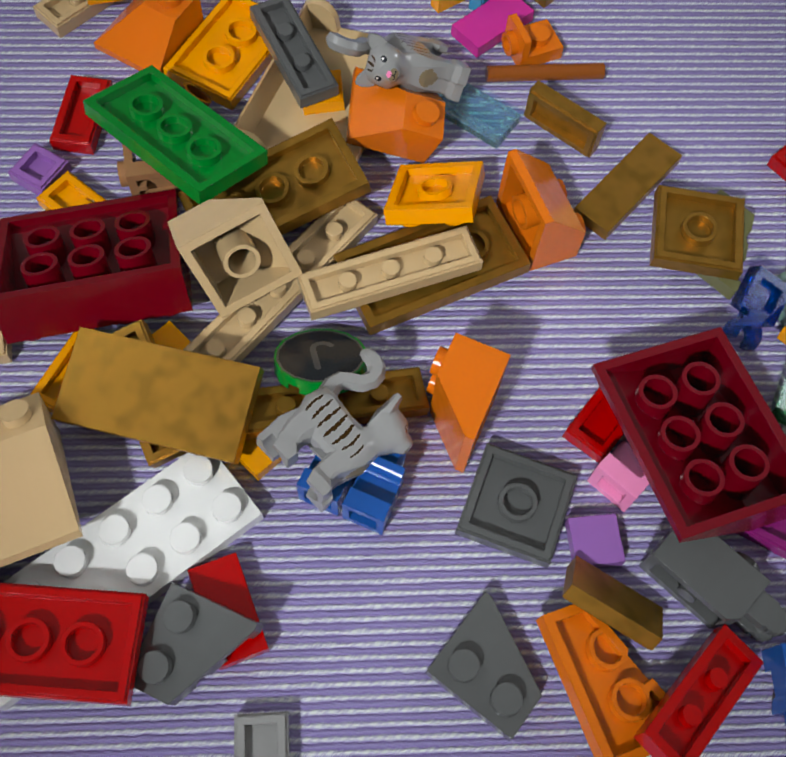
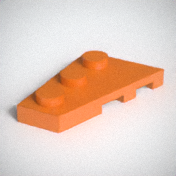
M572 604L539 617L536 620L593 756H649L650 754L633 736L666 694L653 678L648 680L628 656L629 649L609 625L576 605Z

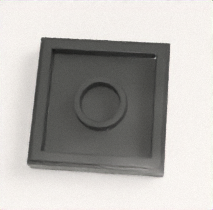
M487 443L455 534L548 568L551 564L578 475Z

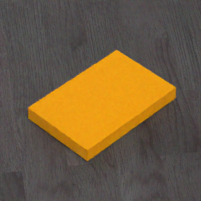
M220 0L163 67L164 74L179 85H182L183 82H189L198 86L208 94L212 101L233 111L273 58L250 17L249 7L258 3L251 0Z

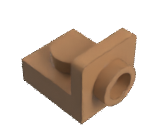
M122 144L124 160L117 161V171L121 186H129L132 196L176 189L177 193L181 192L179 188L145 161H137L135 153Z

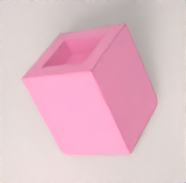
M626 441L621 442L612 453L609 452L587 480L622 512H625L649 485L631 446Z

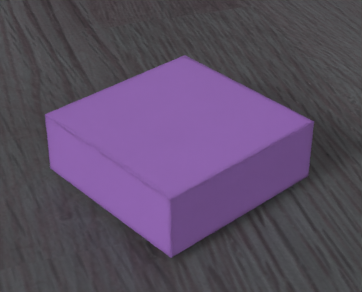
M34 143L8 171V174L13 182L39 196L65 172L69 171L71 173L72 167L68 160Z
M616 514L572 517L565 521L571 560L577 555L596 568L621 566L626 562Z

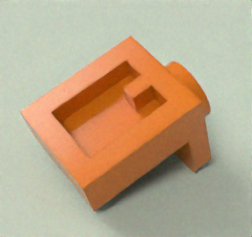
M517 13L508 15L506 29L502 34L501 40L505 54L512 57L515 65H537L561 58L564 47L547 19L523 25Z

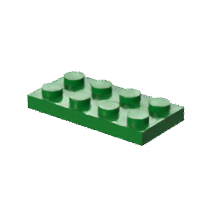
M153 65L83 100L85 114L198 204L214 198L268 164V150Z

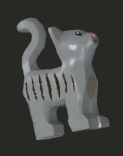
M331 31L326 36L327 45L333 51L355 57H360L364 54L369 55L365 69L355 80L356 85L361 87L376 85L389 89L399 85L415 92L439 93L448 100L459 102L472 69L461 60H448L439 57L442 53H447L448 46L442 41L396 32L385 37L376 33H369L368 38L360 37L357 39H350Z
M365 348L360 352L361 359L367 366V371L364 374L338 371L325 378L317 390L305 395L298 408L278 416L257 436L256 445L272 462L281 457L283 464L287 468L298 461V451L305 445H308L312 452L321 459L319 464L313 468L306 481L310 485L306 497L320 512H323L330 506L333 500L332 490L362 475L379 456L394 453L404 455L413 445V441L408 433V421L398 409L402 401V396L399 393L394 394L378 408L365 427H362L350 415L338 398L340 391L343 389L363 393L378 388L383 382L386 374V365L382 357L371 349Z

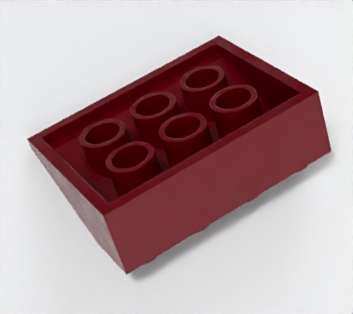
M176 189L0 219V331L6 343L35 341L44 337L77 332L80 327L93 329L116 324H128L140 319L173 316L178 313L193 311L189 267L178 251L167 223L181 215Z
M721 327L593 364L591 370L679 543L750 531L786 519V435Z

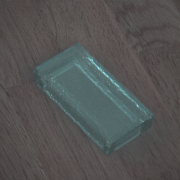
M468 83L464 86L459 102L448 100L442 94L437 93L446 102L445 119L496 149L519 123L520 113Z

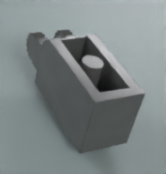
M671 528L639 565L644 572L708 628H718L723 624L729 626L734 623L744 633H749L751 635L750 638H754L756 641L760 640L761 642L769 641L772 637L781 636L786 632L785 608H781L780 603L765 591L771 581L760 572L759 566L752 558L744 553L736 552L719 536L679 543Z

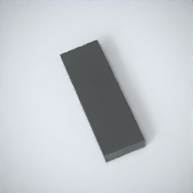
M268 0L249 7L250 17L300 108L339 95L338 83L290 0Z

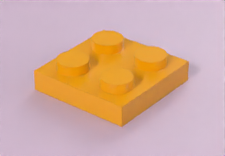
M483 161L400 165L383 210L386 225L416 227L421 224L445 223L449 226H457L463 223L474 222L485 178Z

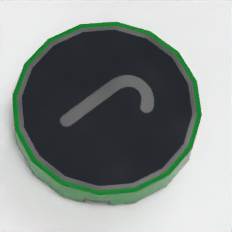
M311 329L297 332L282 340L275 349L274 374L281 385L288 389L289 384L298 387L299 394L307 395L317 390L325 378L338 371L364 374L367 371V366L361 359L360 352L365 347L359 339L352 335L333 329ZM343 389L340 391L339 394L346 393L349 390Z

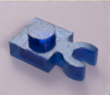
M761 265L749 267L730 303L739 313L736 318L727 321L723 327L727 338H737L742 329L744 338L739 348L742 350L756 349L762 339L761 327H774L786 305V283Z

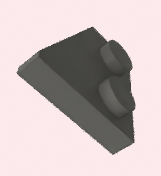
M171 583L141 645L134 688L167 705H177L196 688L199 680L206 675L213 674L228 661L226 657L248 638L254 639L260 634L264 625L182 585Z
M484 592L425 674L510 741L536 706L542 694L492 596Z

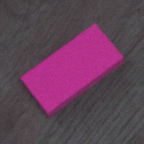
M489 0L452 24L451 35L477 58L502 41V34L506 29L508 15L517 13L523 25H526L533 20L534 10L523 0Z

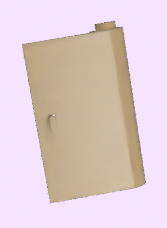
M306 0L298 15L330 70H341L345 110L304 115L303 108L299 107L272 58L234 124L236 128L266 150L331 118L346 141L353 71L355 67L365 69L369 55L364 54L360 57H355L333 51L327 45L326 36L331 31L350 39H357L360 37L368 38V33L342 28L338 13L326 0ZM347 143L358 162L364 147Z

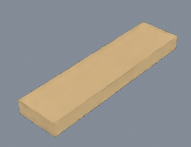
M466 225L311 270L297 277V281L311 320H316L482 269L483 260Z

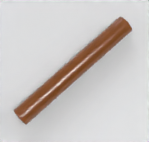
M604 63L486 66L485 70L486 82L604 79L605 76Z

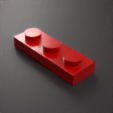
M726 624L714 629L633 737L652 757H699L764 662Z

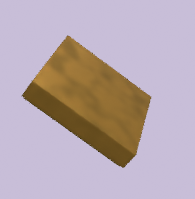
M658 185L654 193L649 266L738 280L743 273L745 199Z

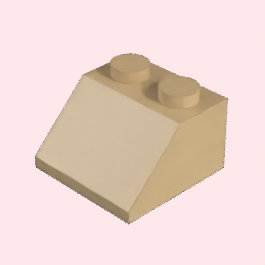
M262 198L209 199L167 222L178 251L221 318L303 275Z

